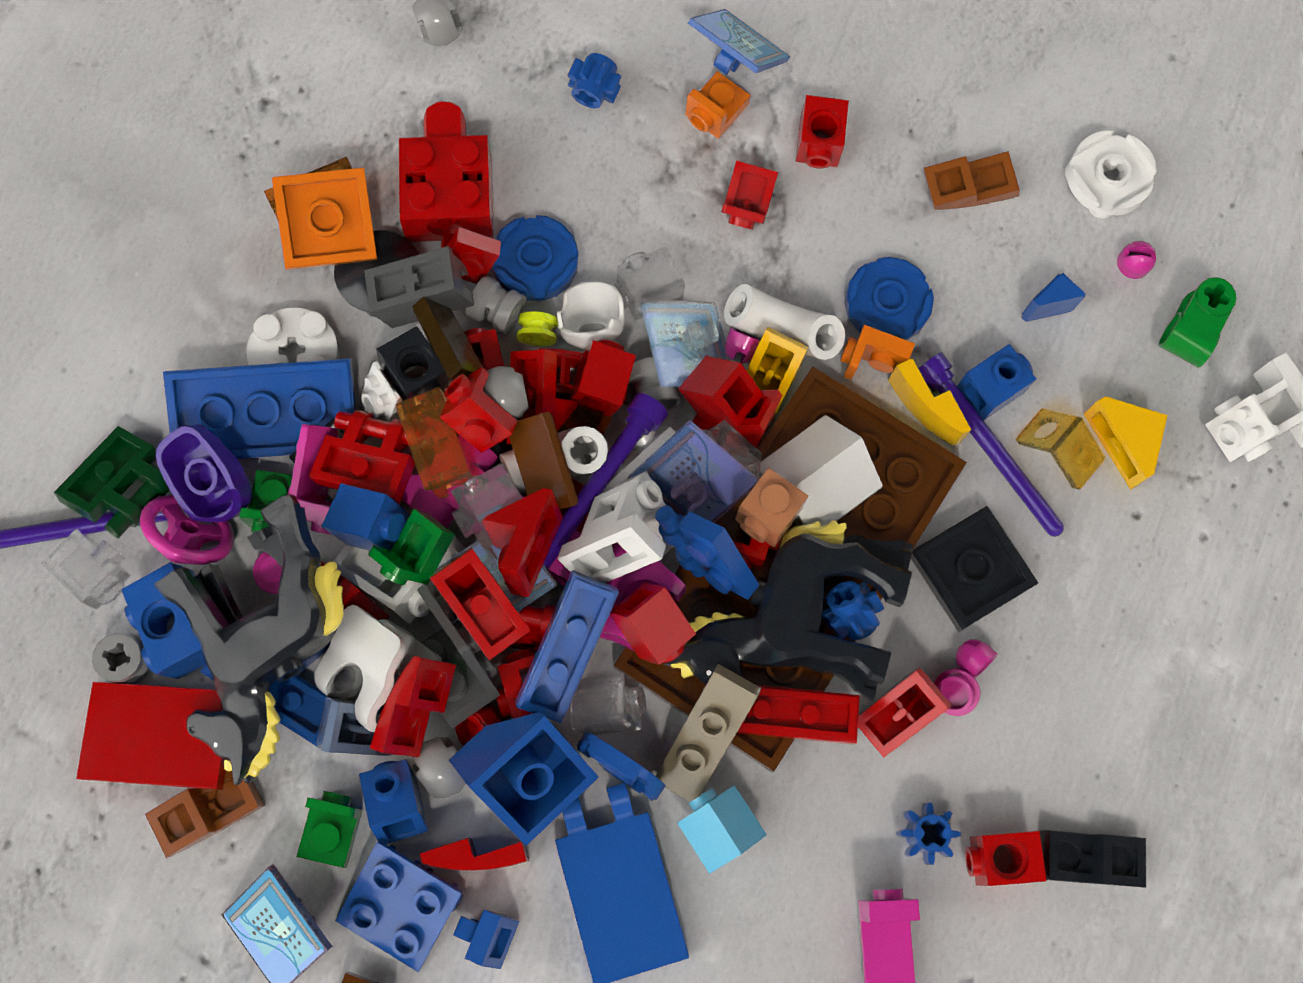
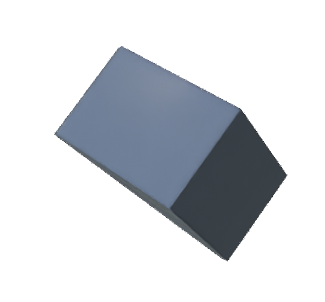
M326 696L316 741L321 751L391 756V754L370 749L374 732L367 730L356 719L354 709L356 701ZM383 705L378 709L376 716L382 712Z

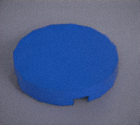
M536 215V218L525 219L521 217L514 219L503 227L495 240L501 241L500 256L492 266L496 280L507 292L515 290L526 296V301L541 302L557 297L571 285L577 274L579 254L574 236L562 223L548 216Z
M893 257L878 258L877 261L870 262L867 265L864 264L858 268L849 281L844 301L848 319L859 333L863 326L867 325L909 340L922 330L932 314L934 301L932 288L929 289L923 272L908 261Z
M588 731L584 733L576 745L578 747L577 750L587 758L592 757L598 761L605 771L640 794L642 792L651 801L657 800L666 786L660 779L637 762Z

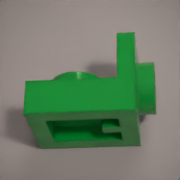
M256 470L252 487V502L248 509L241 508L239 518L248 527H251V533L269 526L264 520L261 510L281 496L288 495L292 475Z
M324 790L321 800L307 797L305 807L310 809L296 857L347 868L363 811L350 807L352 797Z

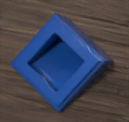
M1064 273L1058 274L1032 299L1022 312L1023 316L1021 318L1028 322L1071 312L1085 298L1086 294Z

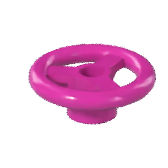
M173 495L158 497L150 501L142 510L140 526L145 538L166 559L174 563L192 565L212 564L224 559L233 548L235 537L229 521L211 522L213 525L200 524L198 521H193L180 510L182 508ZM160 512L164 514L168 523V529L164 536L159 532L155 524V518ZM213 540L220 541L213 549L200 551L203 544Z

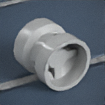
M484 276L472 291L474 306L466 308V315L479 322L487 320L492 324L493 329L507 336L518 323V316L523 313L526 296L515 290L507 292L501 289L499 282Z
M655 356L634 362L629 384L635 387L637 394L644 393L653 397L666 410H670L680 403L677 387L661 383Z

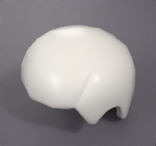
M602 281L583 282L568 289L563 294L562 310L557 311L558 329L561 332L562 338L572 346L586 349L593 340L597 342L599 340L614 341L621 335L625 324V308L623 297L617 288Z

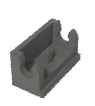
M449 246L364 270L370 313L391 328L417 322L418 319L413 312L412 306L423 296L451 308L452 311L474 306L473 294L468 287L464 286L461 276L467 275L468 271L465 265L452 253V249Z

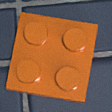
M364 167L272 177L286 270L377 260Z

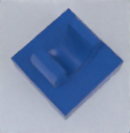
M484 910L480 921L472 918L470 920L461 916L453 935L470 943L464 959L483 967L501 969L520 921L504 914Z

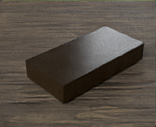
M424 296L412 306L414 314L450 379L454 380L461 374L467 377L480 367H483L451 308Z

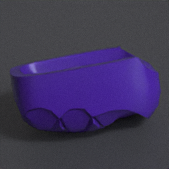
M203 425L179 427L159 443L156 449L157 465L177 503L193 521H229L238 517L241 508H247L252 502L251 483L238 459L223 445L220 438Z

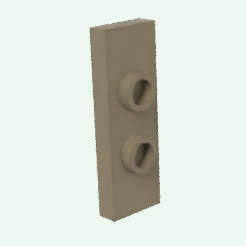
M720 664L717 665L656 774V777L666 785V789L689 802L701 795L762 688Z

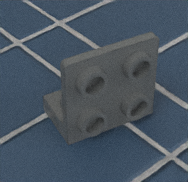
M424 584L417 591L442 626V629L421 643L438 654L442 662L456 665L445 713H441L452 729L500 696L490 680L498 673L459 619L456 620L458 618L444 597L439 595L434 598Z

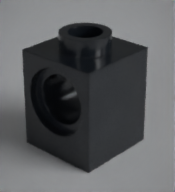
M418 326L376 349L381 368L409 410L418 404L428 406L443 396L445 393L444 389L449 386L448 376L436 353ZM417 365L427 369V372L420 378H409L404 375V372L411 366Z

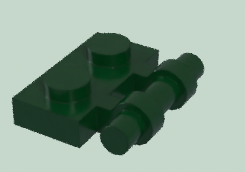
M117 426L54 491V494L60 503L94 523L107 510L113 512L115 515L107 522L104 528L114 537L120 538L130 526L137 527L140 523L142 510L150 501L158 496H165L170 489L160 469L151 466V463L156 459L154 446ZM136 479L144 483L130 499L122 496Z

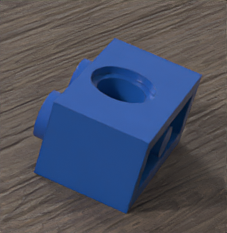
M170 562L122 588L121 591L127 603V606L124 608L126 618L131 626L138 631L144 645L141 654L147 667L156 675L180 679L204 666L206 662L203 657L201 644L192 632L185 613L175 603L168 601L154 587V583L173 570L186 568ZM189 569L193 577H195L194 571ZM174 614V625L172 629L167 633V622L169 618Z

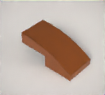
M1009 151L968 162L967 157L964 156L924 167V174L934 210L984 205L1015 198L1020 193Z
M226 771L223 790L186 789L145 813V816L165 857L168 858L242 820L264 807L265 804L254 782L247 784L243 780L236 786L233 782L232 771Z

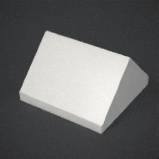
M826 415L753 467V471L759 478L762 477L769 467L809 496L802 511L794 520L797 526L811 524L819 521L821 526H824L832 520L838 521L883 486L862 437Z

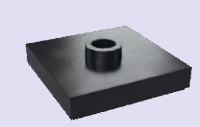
M985 506L912 550L911 560L958 632L1039 583L988 506Z

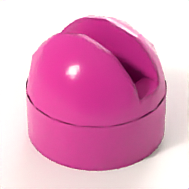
M1134 241L1126 245L1119 253L1117 266L1120 272L1128 278H1143L1155 265L1156 251L1150 243ZM1129 252H1130V253H1136V254H1142V255H1131V256H1129Z
M731 327L725 343L726 354L731 360H734L737 352L743 353L741 364L751 362L761 339Z
M970 639L958 647L955 657L960 669L968 671L977 678L993 662L998 654L983 641Z

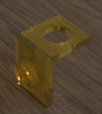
M1042 408L1016 438L1019 445L1051 453L1071 487L1078 490L1085 485L1105 460L1104 454L1082 417ZM1052 422L1057 423L1056 429L1048 436L1042 438L1035 437L1036 431L1041 426Z

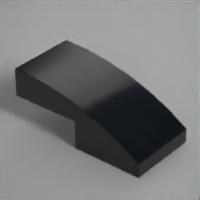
M1040 830L1046 880L1146 888V838Z

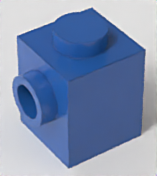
M1008 344L966 372L957 384V387L984 421L1023 395L1037 378L1033 375V369L1028 359L1021 353H1016L1012 346Z
M340 484L321 527L349 546L368 551L371 550L372 546L391 550L395 542L398 541L410 513L387 494Z
M407 759L398 762H382L376 765L373 770L359 774L369 827L377 840L387 845L429 831L418 781Z

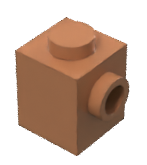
M768 467L739 506L735 520L740 523L742 530L750 537L761 543L766 541L775 547L802 511L809 496Z

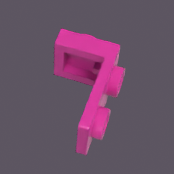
M302 424L296 446V458L288 495H295L300 507L305 508L306 519L308 522H312L311 531L331 534L321 527L332 502L326 501L329 487L315 484L308 476L325 435L338 438V429Z
M903 889L873 890L872 900H858L864 983H915L910 921L920 920L919 900L904 898Z

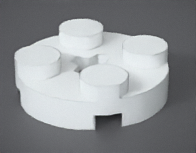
M1108 130L1091 134L1078 145L1065 169V177L1074 197L1097 218L1105 219L1111 215L1120 216L1130 213L1141 206L1153 190L1154 175L1157 173L1154 156L1141 140L1129 134L1126 138L1112 135L1114 131ZM1102 166H1106L1109 170L1117 168L1120 172L1116 178L1117 181L1108 179L1103 174L1104 168Z
M284 308L257 318L247 343L246 354L248 365L289 363L288 357L282 355L283 351L290 344L297 343L299 347L305 348V353L298 354L296 362L340 359V346L334 331L320 313L304 308Z

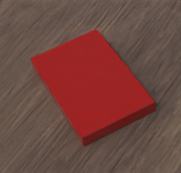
M92 682L76 779L223 790L226 774L224 760L217 756L203 741L192 737L186 728L188 715L196 709L217 712L223 710L217 691Z

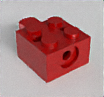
M436 102L427 107L423 120L424 137L399 138L400 223L405 238L410 242L442 241L446 233L454 235L458 227L494 239L492 160L488 135L467 136L465 117L461 108L452 102Z

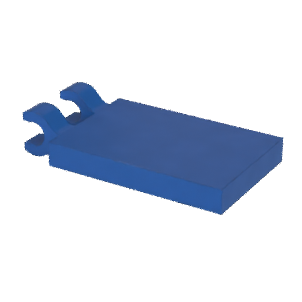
M625 783L606 788L615 822L587 830L578 797L562 812L569 836L555 840L593 983H611L689 959L649 813L634 816Z

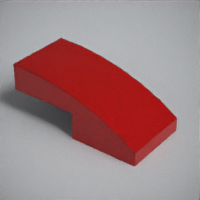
M414 656L404 668L387 698L379 717L370 749L381 753L419 758L430 712L445 713L456 665Z
M472 838L462 839L420 853L423 864L451 870L475 871L498 869L529 861L523 842L477 856Z

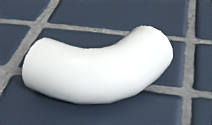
M741 284L735 288L725 305L724 319L728 325L758 339H761L766 328L770 327L808 346L806 356L823 360L831 359L840 352L844 345L845 328L841 320L836 316L790 304L748 284Z
M583 426L558 433L571 477L593 473L601 468L606 461L608 453L607 443L602 434L596 429ZM513 449L500 454L501 466L509 487L520 495L527 494Z

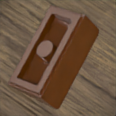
M548 411L518 420L514 432L509 438L527 496L542 488L552 489L560 509L578 505V497L552 414Z

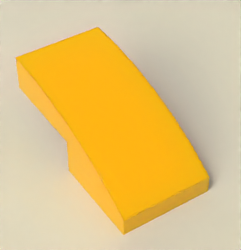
M913 358L895 367L888 381L906 408L921 424L943 441L952 446L961 443L971 431V428L951 391L949 390L933 397Z

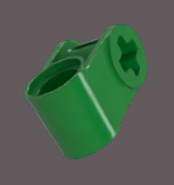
M1219 277L1204 280L1196 290L1188 293L1182 299L1173 319L1164 330L1158 346L1197 368L1201 367L1216 348L1221 336L1220 333L1235 306L1237 298L1233 286L1225 279Z

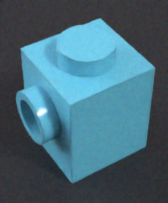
M735 785L720 795H717L713 788L688 803L693 813L677 823L709 874L740 856L767 836Z

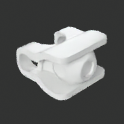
M351 605L344 610L342 622L331 639L328 650L317 666L315 683L318 689L326 696L342 699L355 696L361 689L354 705L355 716L358 722L367 730L375 732L381 715L380 713L376 716L377 711L386 703L396 681L410 660L417 656L441 661V657L400 626L386 619L377 620L364 609ZM345 669L342 677L339 680L333 682L335 676L341 670Z

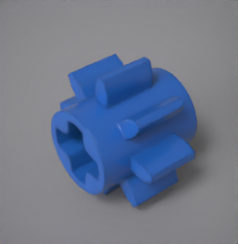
M599 53L589 54L585 62L575 58L567 75L570 78L568 87L573 88L571 91L572 97L583 106L593 109L599 108L604 100L613 104L621 88L619 84L621 75L616 73V64L607 56Z
M852 581L842 582L833 587L825 599L830 608L822 611V618L829 630H834L838 638L844 639L847 636L852 640H861L870 636L877 626L880 625L875 614L884 610V606L876 591L871 592L866 582H862L859 585Z
M923 803L922 816H918L911 810L903 813L909 823L906 829L897 831L896 835L906 837L910 845L904 853L906 857L922 852L924 864L934 865L935 852H939L944 857H952L954 855L948 845L951 842V838L960 837L961 832L951 830L947 822L953 814L951 811L934 815L932 803ZM933 824L935 830L932 832V836L936 842L923 843L921 839L925 832L920 826Z

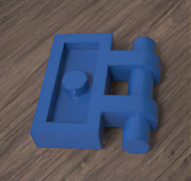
M663 506L657 510L655 518L659 523V533L668 545L675 547L676 559L683 569L690 571L697 578L705 576L706 580L723 594L732 591L747 600L759 587V584L724 527L691 511L684 517L676 514L670 506Z

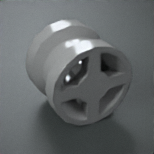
M114 633L106 636L97 643L93 651L92 664L94 670L100 677L118 684H136L142 681L150 671L141 654V650L144 647L143 643L128 635ZM123 650L125 651L121 655L117 656L119 652H122Z

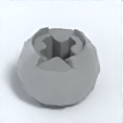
M416 0L412 8L417 23L422 22L424 24L420 26L424 42L440 46L448 45L458 38L463 28L458 13L453 15L452 11L456 10L453 0Z
M496 366L488 370L489 376L483 392L517 421L523 419V414L529 409L522 374L515 372L512 367Z
M435 737L423 742L419 758L413 757L410 765L416 771L415 775L433 798L450 797L459 793L466 785L465 781L449 762V759L459 751L449 737Z

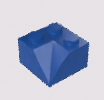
M542 712L485 726L449 759V762L468 787L525 846L599 778Z

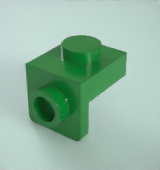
M413 509L393 548L388 550L372 546L368 555L382 566L379 572L390 581L405 585L409 580L428 585L430 577L438 568L455 534L428 513Z

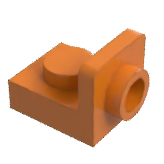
M717 71L700 91L692 89L687 95L685 115L695 128L702 132H709L719 139L749 105L751 95Z
M864 325L857 339L851 336L848 338L840 359L841 362L848 364L843 377L852 380L861 359L869 361L868 364L878 371L892 373L897 365L910 359L915 343Z

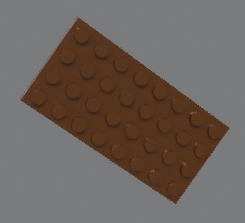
M812 366L744 468L756 479V482L710 521L724 527L733 541L748 545L750 536L742 530L740 523L735 519L739 506L760 479L753 471V467L826 415L862 437L883 485L880 490L837 521L838 524L846 523L844 538L858 535L869 540H903V542L913 544L914 548L967 462ZM793 521V523L790 525V527L788 528V530L791 529V528H793L794 526H797V525L794 523V521ZM781 538V541H780V544H779V546H778L777 551H778L779 548H780V545H781V542H782V538ZM768 549L760 570L751 567V572L756 580L758 576L767 579L777 551ZM681 565L675 572V575L686 586V592L679 602L675 601V603L689 623L694 622L698 616L712 617V614L715 612L726 615L736 613L744 617H756L759 606L750 604L752 595L747 600L732 591L723 594L716 590L706 580L705 576L694 577L690 571L683 569ZM836 576L824 580L822 611L830 608L825 598L833 587L847 581L855 582L858 585L865 581L852 576ZM867 583L870 591H876L880 600H882L883 596L880 592ZM821 617L819 632L837 637L834 630H829L824 619ZM847 636L844 638L845 640H848V641H852V642H855V641H856V640L849 639ZM625 647L613 665L614 669L687 717H689L706 687L695 676L683 678L680 668L665 666V663L658 665L640 659L635 651ZM740 663L742 677L755 685L824 692L834 675L815 672L806 667H764ZM736 733L730 745L773 773L794 739Z

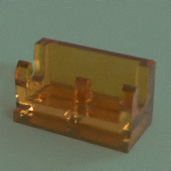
M440 387L395 405L424 490L426 492L431 490L438 498L449 497L447 489L453 486L462 485L463 489L470 491L480 487V483L464 438L439 418L447 401Z

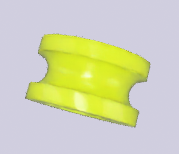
M530 311L521 313L518 316V323L522 326V329H519L516 335L519 342L537 347L551 346L556 343L557 336L553 330L558 327V322L554 315Z

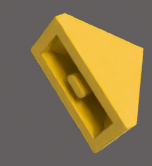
M767 327L746 371L760 390L778 389L783 395L774 414L775 417L801 368L809 347Z
M1107 396L1096 401L1084 413V416L1131 490L1155 473L1168 415Z

